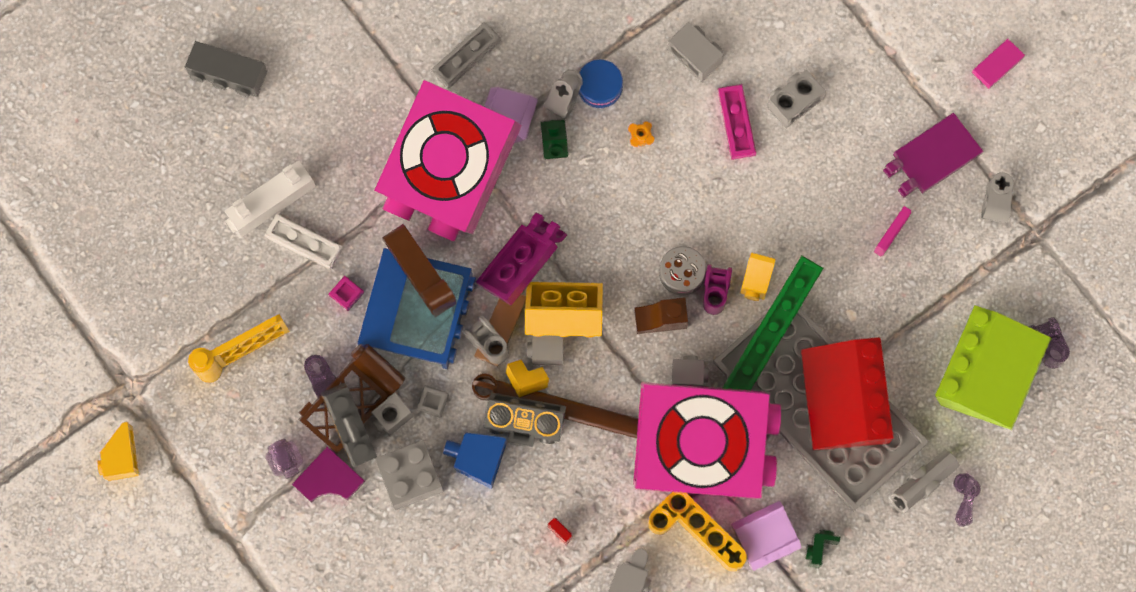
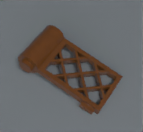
M360 344L351 353L353 357L351 362L326 390L340 383H345L344 378L351 371L358 375L359 387L349 388L350 392L359 391L360 405H356V407L360 409V417L363 424H365L373 415L372 411L400 388L405 381V376L369 344L364 346ZM363 381L367 383L369 386L363 387ZM374 390L380 397L374 404L364 405L363 391ZM320 395L313 404L308 401L298 412L302 415L299 421L338 454L343 445L341 440L337 445L329 440V429H334L335 426L328 425V409L325 402L324 407L318 408L324 402L322 395ZM324 411L325 425L313 426L307 420L314 412ZM325 429V435L321 433L319 430Z

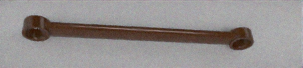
M480 374L472 382L474 395L480 400H488L490 394L486 396L478 394L475 386L490 389L493 391L492 393L519 397L512 384L496 380L490 374ZM488 379L492 381L494 385L479 380ZM540 391L519 397L566 406L564 418L566 420L637 439L638 418Z

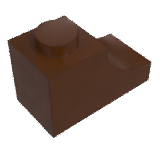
M686 298L665 299L655 304L634 307L637 334L687 329Z

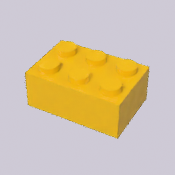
M530 282L526 289L525 335L537 337L543 335H558L560 337L584 336L589 338L602 336L603 283Z

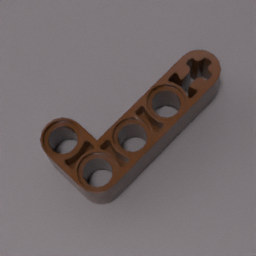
M404 224L382 237L385 245L435 318L457 304L452 290L446 281L440 278Z

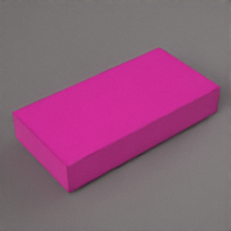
M1006 39L976 66L972 73L990 89L1024 58L1025 54L1009 39Z
M903 206L876 246L874 253L880 257L885 254L912 212L909 208Z

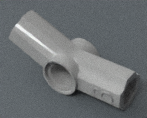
M945 449L926 466L920 467L907 479L904 485H901L890 496L892 505L897 510L905 513L922 498L924 500L941 485L940 482L960 466L955 456Z

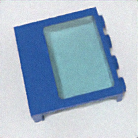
M384 248L358 339V345L364 346L369 344L375 349L442 364V368L448 370L449 363H454L456 358L455 340H460L463 331V325L460 324L462 315L466 316L470 303V301L466 300L468 291L473 292L476 277H473L472 268L427 258L440 278L446 281L457 302L456 305L435 318L389 249Z

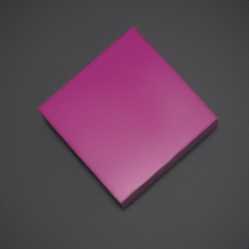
M344 275L328 295L349 311L364 294V291Z

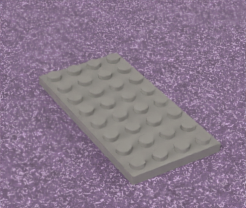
M800 308L751 390L764 391L770 394L769 403L781 405L779 433L854 512L927 445L929 441L889 401L894 437L889 444L813 451L801 349L833 344L834 342ZM766 314L713 361L727 378L730 376Z

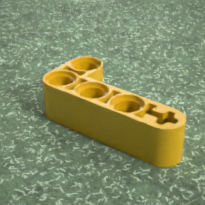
M670 493L649 516L648 526L651 532L657 535L665 534L679 522L729 571H738L746 562L747 556L744 549L687 493ZM677 497L683 499L685 507L680 510L673 508L671 505L672 499ZM660 515L666 518L667 525L664 528H658L653 524V519L656 516ZM692 516H700L704 521V525L700 528H694L689 520ZM711 534H718L722 538V544L720 546H712L708 541V537ZM727 543L730 545L727 551L731 555L736 553L739 555V564L737 562L731 564L728 561L730 555L726 551H724L723 555L719 553Z

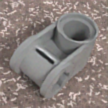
M575 70L565 71L561 78L553 84L544 107L567 119L576 104V98L583 83L581 75Z
M999 172L988 182L981 212L982 219L1003 223L1008 222L1011 214V199L1014 181L1009 174ZM997 182L1001 183L1000 185L1004 188L1003 190L999 189V185L996 184Z
M483 315L479 317V321L469 330L465 329L463 331V334L470 343L479 349L491 363L501 364L508 358L509 352L505 340ZM495 345L503 347L499 354L494 355L490 353V349Z

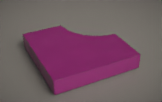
M326 447L292 485L312 503L318 497L328 494L339 495L348 501L365 481L332 450Z

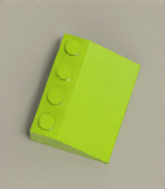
M974 305L935 397L943 407L1012 430L1051 338L998 312Z

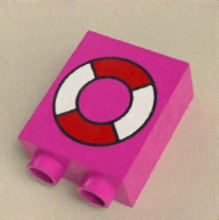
M423 80L374 190L387 196L382 209L410 221L414 210L431 216L432 219L427 230L454 242L460 230L473 234L522 125L513 119Z
M641 382L633 480L635 489L761 499L762 486H775L777 457L765 455L766 434H779L781 405L769 403L770 394L764 391Z

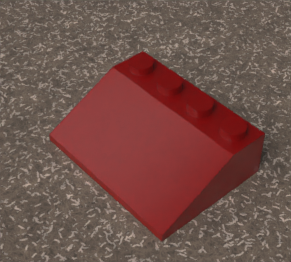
M881 337L854 339L801 349L813 451L889 444L894 437Z

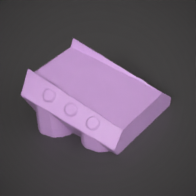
M492 87L484 107L513 119L522 125L514 142L517 143L524 141L528 137L529 125L535 113L538 99L530 95Z
M780 501L731 524L741 547L746 552V558L753 571L801 549L800 540Z

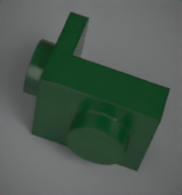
M565 120L540 122L544 159L567 158L568 144Z
M819 530V533H814L812 542L807 544L805 560H809V567L820 568L822 566L824 543L838 545L841 537L834 536L835 532L829 530Z

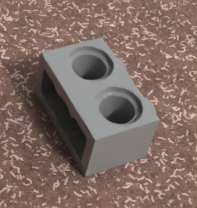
M807 69L801 74L795 73L789 78L788 84L784 88L778 87L769 95L770 99L767 108L785 128H788L824 98L826 90ZM801 86H805L810 90V92L804 94L801 93L798 90V88ZM787 101L792 107L786 109L781 107L779 103Z

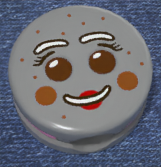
M679 246L669 250L663 256L660 263L659 277L661 283L669 292L681 296L689 295L696 292L705 280L706 263L697 250L687 246Z

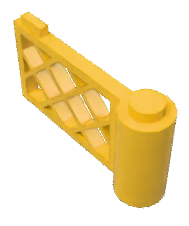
M280 314L211 351L206 348L194 349L188 357V363L202 381L212 383L220 378L223 367L290 331Z

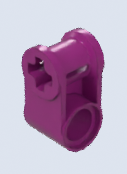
M707 264L703 308L708 314L717 315L724 310L730 288L732 267L722 269ZM715 296L721 300V303L713 305L708 299Z

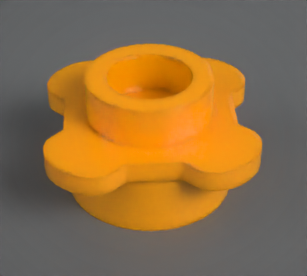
M645 121L643 124L636 125L632 123L629 125L628 131L631 133L630 144L633 147L653 144L652 124Z

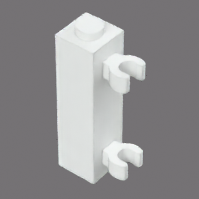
M298 160L294 164H290L282 169L281 173L244 198H240L232 203V206L224 211L228 217L225 222L233 233L238 231L243 237L315 188L314 181Z

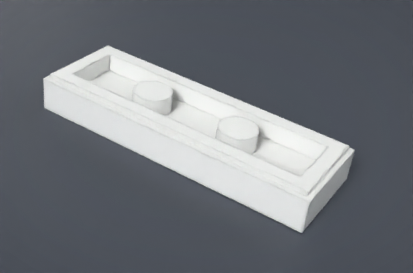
M278 214L275 215L265 233L266 238L330 270L343 249L341 245Z

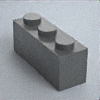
M198 41L194 42L185 64V69L191 79L197 82H204V80L211 82L215 87L222 90L227 88L236 90L237 94L244 97H249L250 95L258 97L267 74L264 62Z

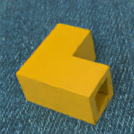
M522 359L507 364L506 375L519 397L548 388L549 377L543 367L528 371Z

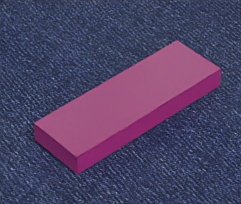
M743 85L718 88L731 160L756 156Z

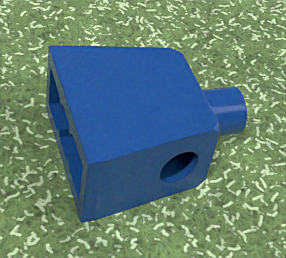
M465 433L461 444L447 440L443 455L456 458L454 469L457 472L492 489L507 440L503 437Z

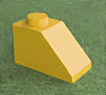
M751 253L740 294H744V297L749 300H764L776 259Z
M123 422L100 451L101 460L97 461L98 471L108 481L139 476L133 426L128 422Z

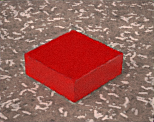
M553 518L548 523V528L565 545L572 540V533L557 518Z

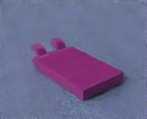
M952 113L896 150L893 154L895 159L886 164L883 172L888 178L900 170L905 172L909 179L902 183L898 189L902 197L905 198L917 188L922 194L980 156L983 150L958 117Z
M536 212L527 227L521 224L475 282L482 289L512 305L558 247L555 243L562 242L567 237V234L560 230L559 224L553 221L550 224L545 222V218Z

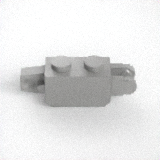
M640 547V549L637 548L630 564L623 563L617 566L608 592L648 591L651 580L647 579L649 572L644 569L649 555L644 548L641 549Z

